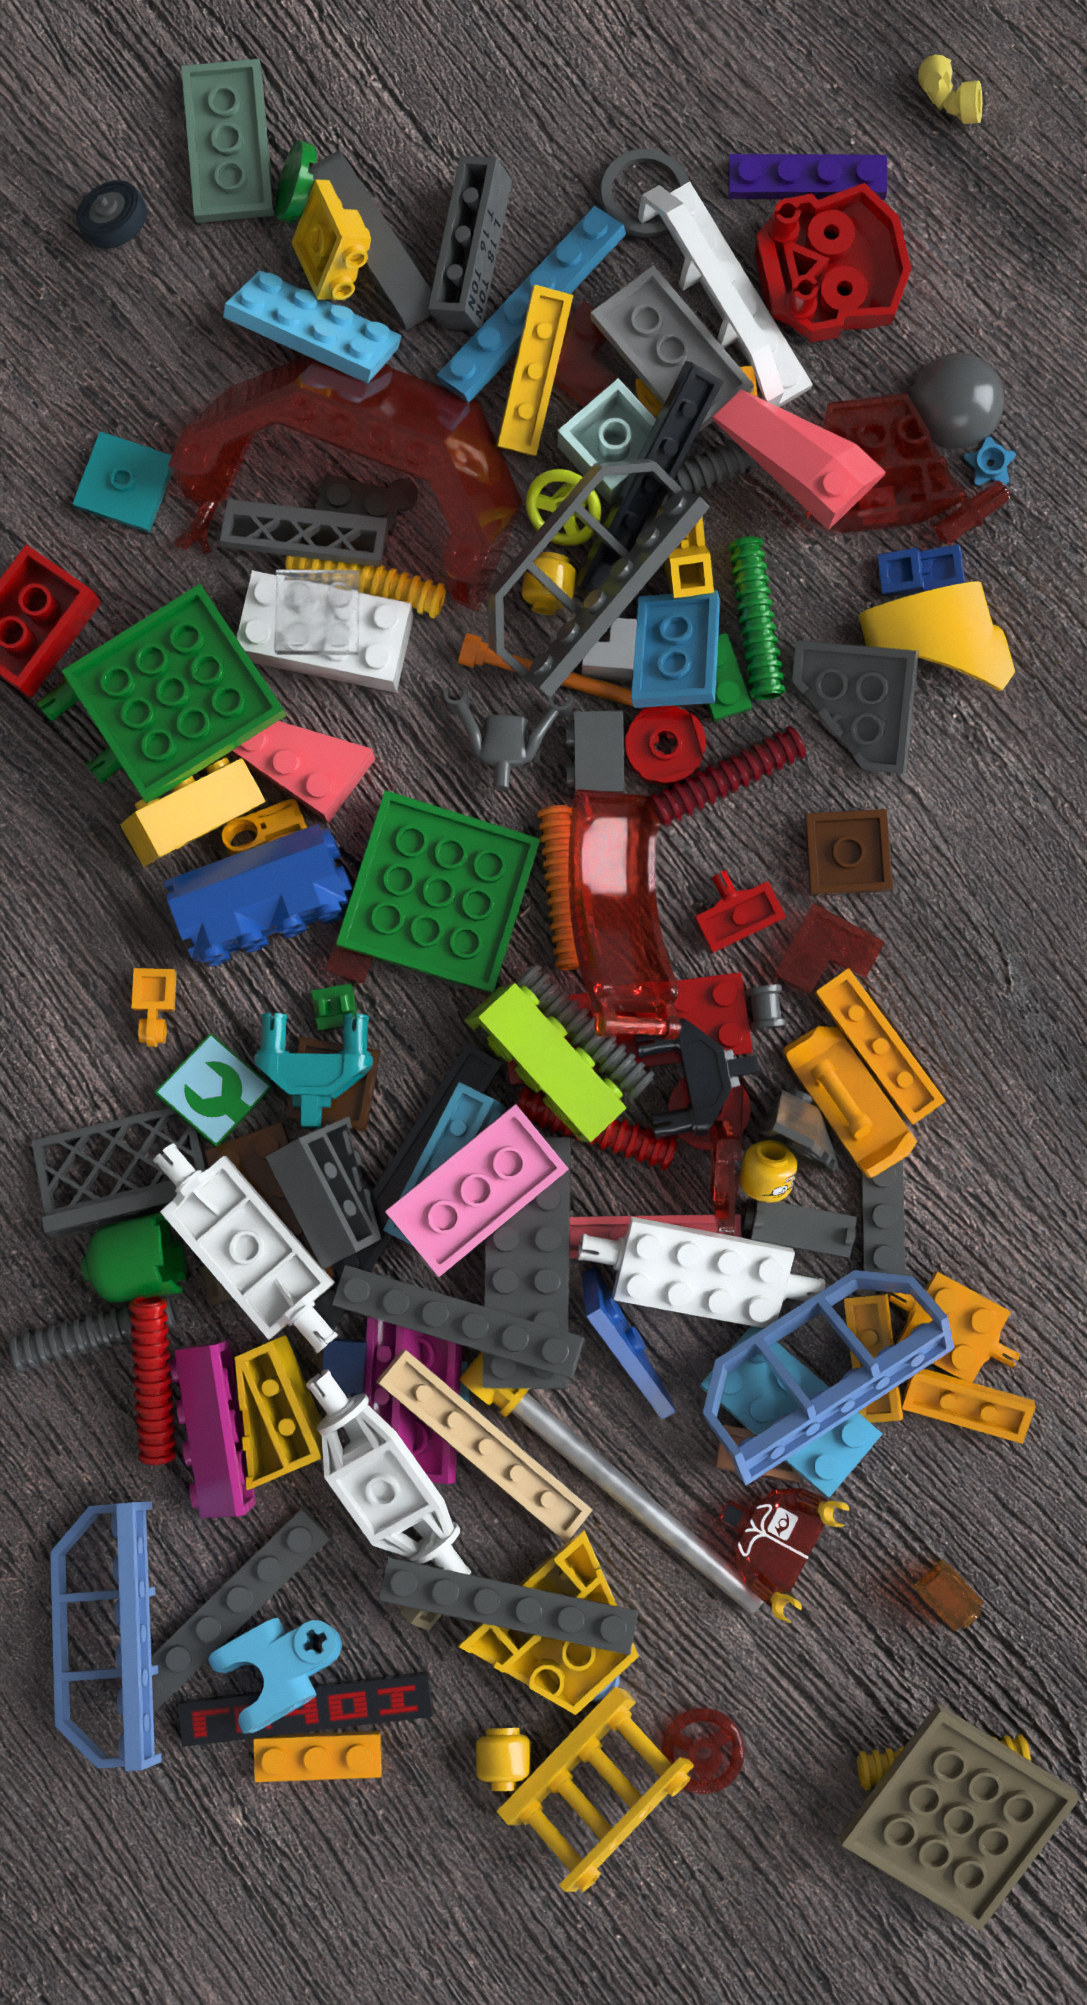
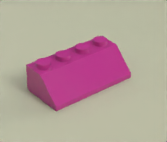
M230 1339L174 1350L176 1358H172L170 1364L173 1382L180 1383L182 1399L177 1400L178 1420L180 1425L186 1424L188 1441L183 1442L184 1459L187 1467H193L195 1483H190L189 1487L192 1507L199 1508L200 1518L243 1516L256 1504L254 1488L248 1491L246 1489L248 1471L246 1451H243L242 1444L244 1426L242 1411H239L238 1388Z

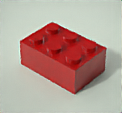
M25 544L0 578V678L32 699L98 609L101 601L92 589L27 544Z

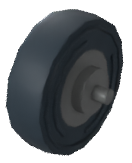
M114 180L95 187L83 198L77 209L76 221L80 232L87 241L95 247L109 249L121 246L139 233L146 221L148 210L137 188L127 181Z

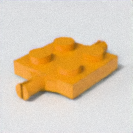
M935 1270L924 1290L948 1316L954 1349L932 1364L962 1380L972 1383L981 1366L990 1357L1012 1369L1016 1363L1002 1354L1004 1353L1018 1361L1020 1353L999 1343L1000 1332L1011 1311ZM889 1293V1302L908 1311L906 1325L896 1341L897 1344L910 1336L912 1331L920 1324L933 1321L911 1294L894 1293L905 1299L903 1301Z

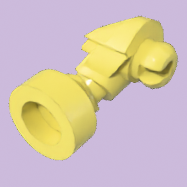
M932 55L924 59L919 66L918 81L923 91L927 93L938 110L941 111L944 107L947 114L957 116L963 124L980 123L982 117V88L980 81L962 82L957 91H953L951 60L943 55Z

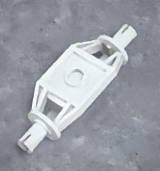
M329 1369L323 1370L321 1372L322 1376L318 1373L310 1379L306 1387L310 1389L327 1413L317 1426L318 1432L322 1435L324 1478L373 1546L408 1557L414 1563L423 1564L431 1560L435 1567L471 1574L469 1567L464 1564L451 1545L460 1534V1527L457 1523L451 1521L443 1497L397 1432L367 1405L369 1402L367 1395L361 1393L347 1398L332 1377ZM340 1427L345 1429L351 1441L344 1449L337 1429ZM413 1526L423 1539L416 1542L402 1532Z

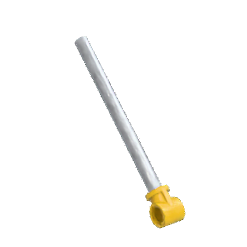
M483 1352L479 1353L459 1378L471 1392L489 1406L492 1403L500 1408L499 1413L504 1418L513 1413L749 1614H753L759 1609L766 1596L750 1580L527 1393L529 1389H484Z

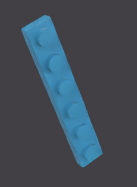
M594 206L437 374L440 383L469 403L518 351L532 286L539 285L571 294L626 235L624 224Z

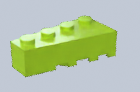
M516 983L499 987L464 1021L473 1031L478 1026H481L489 1034L487 1037L489 1041L488 1046L499 1057L502 1056L508 1062L513 1059L518 1064L515 1068L517 1076L533 1091L538 1093L542 1090L546 1094L542 1099L544 1104L581 1142H592L627 1108L619 1100L623 1094L608 1078L601 1080L592 1069L595 1066L592 1058L582 1048L577 1047L574 1049L564 1038L567 1035V1031L554 1017L546 1018L536 1007L540 1002L525 985L519 988Z

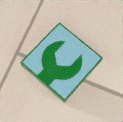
M210 1033L155 1091V1096L217 1149L270 1092L272 1086Z

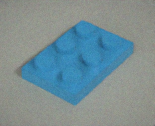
M718 590L714 591V593L673 598L672 594L638 596L631 694L634 708L715 703L720 614Z

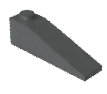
M793 1087L790 1088L789 1092L779 1091L756 1136L764 1140H774L783 1143L794 1155L828 1172H835L838 1162L820 1109L811 1105L813 1097Z

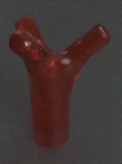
M203 499L191 525L184 534L174 540V545L176 547L181 546L183 550H187L198 540L203 553H210L207 530L217 505L210 500Z

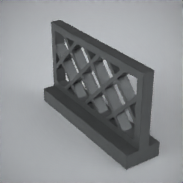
M167 1107L32 1140L45 1215L42 1217L44 1233L54 1239H59L100 1229L107 1225L161 1213L160 1211L176 1197L177 1193L175 1190L177 1187L171 1180L161 1183L166 1174L158 1164L146 1158L145 1155L156 1138L160 1137L170 1144L174 1143L180 1152L183 1151L194 1158L196 1171L202 1170L204 1172L206 1166L199 1134L188 1124L186 1131L178 1142L161 1133L168 1120L178 1116ZM158 1121L154 1128L148 1125V1123ZM140 1125L151 1133L140 1150L136 1152L121 1141L131 1127ZM118 1131L115 1137H112L111 1135L107 1134ZM101 1135L111 1141V1143L97 1162L81 1151L90 1137ZM189 1139L192 1151L184 1147ZM78 1141L75 1147L68 1144L70 1142ZM62 1145L70 1150L71 1153L57 1172L47 1166L44 1149ZM118 1146L135 1156L122 1177L105 1167ZM78 1156L95 1166L82 1186L65 1177ZM143 1161L159 1172L149 1186L139 1188L129 1182V1179L140 1162ZM104 1171L117 1179L118 1183L109 1196L99 1198L88 1190L100 1172ZM48 1172L55 1175L51 1183L49 1180ZM62 1180L79 1190L70 1205L54 1208L52 1194ZM125 1185L128 1186L129 1188L133 1189V1190L121 1192V1191L123 1190V1188L125 1187ZM85 1195L92 1199L81 1202Z

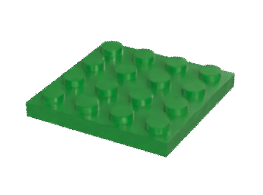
M198 584L62 670L67 681L146 803L160 797L287 716L283 707L201 584Z
M385 790L336 947L488 994L494 993L540 838Z

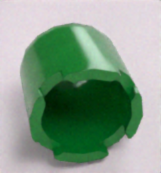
M161 1213L104 1226L98 1229L89 1240L86 1257H83L81 1260L83 1277L86 1282H91L93 1289L102 1299L109 1302H129L139 1297H161L182 1293L183 1289L178 1285V1281L187 1279V1263L183 1241H174L170 1229L172 1225Z

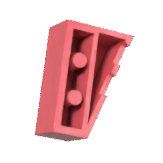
M281 721L274 723L230 751V754L236 759L243 758L249 768L328 823L376 759L372 748Z

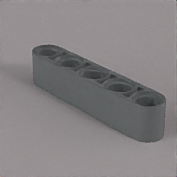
M340 150L310 166L308 170L309 173L313 174V184L315 180H329L338 199L342 203L343 209L358 210L371 237L370 248L367 252L368 260L362 267L404 331L411 329L432 316L433 314L428 310L432 292Z

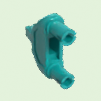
M271 1013L261 1014V1049L257 1050V1054L254 1055V1064L293 1097V1107H301V1127L303 1129H321L322 1108H331V1100L337 1099L357 1083L373 1066V1057L371 1052L367 1051L369 1016L356 1014L355 1018L353 1014L343 1015V1051H339L338 1054L289 1053V1051L285 1050L288 1015L282 1013H274V1016H271Z

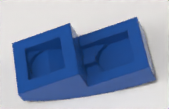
M960 544L925 551L912 548L878 554L883 596L917 594L965 583Z

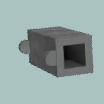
M754 1200L753 1206H746L742 1229L749 1230L747 1239L850 1258L851 1248L855 1240L857 1217L781 1202L765 1203Z

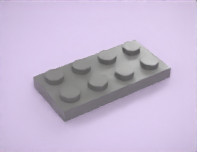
M654 265L591 312L592 322L662 406L685 361L693 362L724 381L699 431L713 422V416L741 389L748 393L753 391L754 384Z

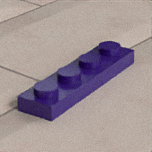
M729 155L728 199H784L811 193L817 199H822L862 183H866L882 200H885L887 195V155Z

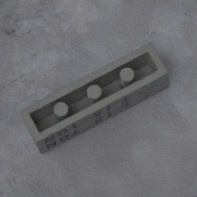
M460 156L428 307V310L445 329L478 331L483 325L512 185V179L497 157Z

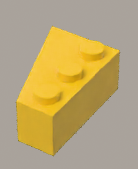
M286 1335L236 1356L235 1366L239 1411L242 1410L244 1436L242 1437L243 1451H246L248 1471L246 1489L248 1491L322 1459V1435L317 1430V1426L322 1419L312 1395L306 1387L307 1383Z

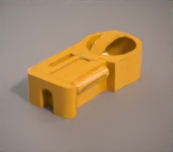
M289 799L247 816L231 820L223 829L222 841L228 853L232 856L307 828L297 801ZM250 830L258 833L257 837L247 844L231 845L232 839L242 831Z

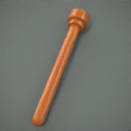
M466 633L458 664L474 668L475 665L483 667V664L486 663L515 672L489 648V643L482 641V637ZM511 654L530 671L533 660ZM571 672L560 685L634 707L631 700V689Z

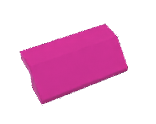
M367 1316V1351L364 1394L369 1398L367 1405L397 1432L432 1483H455L457 1451L376 1381L400 1351L405 1349L460 1396L461 1381L459 1378L461 1376L463 1346Z

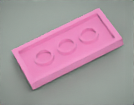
M514 1104L385 1210V1212L437 1276L440 1277L569 1169L520 1108Z

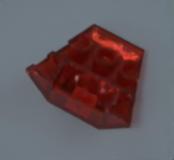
M907 393L830 402L827 404L823 429L857 444L886 472L830 529L839 533H849L921 524L966 500V492L961 485H957L948 469L949 463L944 456H940L930 439L929 429ZM807 511L806 520L823 526Z

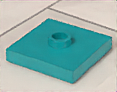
M99 431L72 505L75 509L150 534L177 460L173 455Z

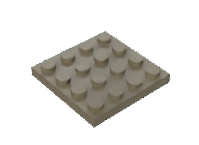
M937 1703L839 1835L843 1847L981 1931L1079 1801L1080 1797L1071 1786Z

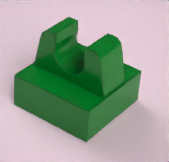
M352 983L311 990L319 1032L343 1028V1015L353 1014V1017L356 1018L358 1012Z

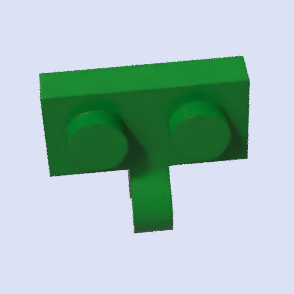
M727 632L718 635L715 703L706 704L713 723L749 712L753 708Z

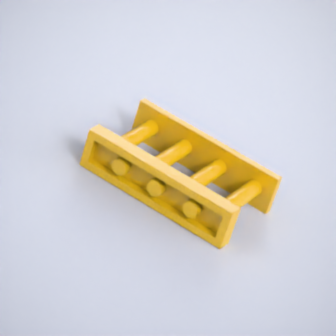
M614 1687L496 1811L507 1825L530 1824L571 1873L559 1884L564 1892H575L578 1889L581 1892L587 1890L601 1874L597 1870L598 1867L668 1793L673 1797L686 1786L690 1780L687 1773L694 1767V1764L689 1759L681 1757L673 1764L670 1763L630 1718L632 1713L629 1710L636 1701L622 1688ZM611 1729L613 1732L618 1730L660 1776L643 1796L601 1750L603 1745L600 1740ZM581 1760L584 1763L589 1761L630 1808L614 1827L606 1821L571 1781L573 1775L570 1772ZM551 1792L554 1794L560 1793L601 1840L584 1859L580 1857L542 1812L544 1807L541 1803Z

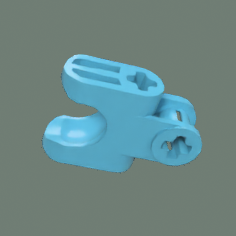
M274 1618L212 1652L208 1662L214 1671L228 1673L244 1665H255L262 1673L264 1687L261 1695L256 1702L239 1714L238 1725L242 1733H255L316 1696V1692L308 1677L337 1660L341 1653L342 1641L339 1633L323 1621L312 1620L286 1633L280 1619ZM316 1634L322 1638H327L322 1643L324 1651L321 1653L309 1649L314 1645L313 1636Z

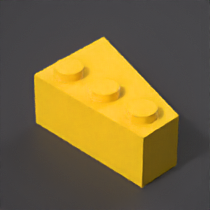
M226 757L206 768L209 775L197 781L194 780L193 776L189 777L172 788V794L162 799L158 797L148 803L142 799L134 804L137 811L121 823L120 826L143 867L266 802L243 758L230 764Z

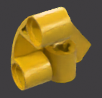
M979 581L917 593L867 609L858 615L866 646L919 650L918 658L962 672L999 692L1004 689L1015 673L1005 634L999 626L992 624L983 587Z

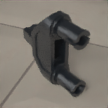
M685 1018L674 1019L668 1027L634 1032L636 1044L654 1042L653 1044L638 1046L639 1058L670 1051H676V1054H680L690 1103H687L686 1108L651 1113L652 1125L665 1122L670 1123L668 1126L653 1129L656 1140L692 1132L693 1136L697 1135L698 1137L707 1135L732 1088L740 1086L739 1076L760 1072L756 1055L735 1059L733 1049L724 1051L723 1047Z

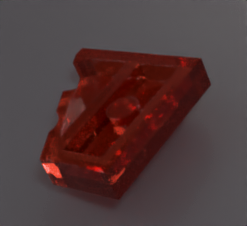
M714 1121L709 1196L717 1232H735V1198H738L739 1178L738 1173H735V1161L741 1160L742 1147L741 1137L734 1136L731 1121Z

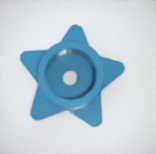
M986 437L979 451L964 455V460L975 469V486H980L989 480L1002 485L1008 484L1009 477L1006 467L1015 458L1016 453L1005 450L1002 446L995 444L991 437ZM987 461H993L994 465L988 466Z

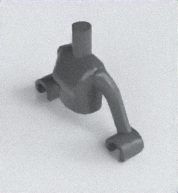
M450 687L445 688L443 692L447 708L452 712L458 713L476 759L482 760L484 764L495 766L493 789L497 791L509 790L511 767H519L525 763H530L555 718H566L573 710L572 695L570 693L568 694L566 705L560 707L554 704V694L548 697L549 708L532 730L528 741L526 740L528 720L526 718L512 715L487 716L485 736L482 743L479 727L468 707L469 696L467 689H463V697L456 701L450 699Z

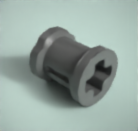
M766 985L745 989V994L747 997H750L753 1022L750 1024L751 1031L787 1026L786 1019L782 1018L780 1011L779 993L782 992L781 985Z

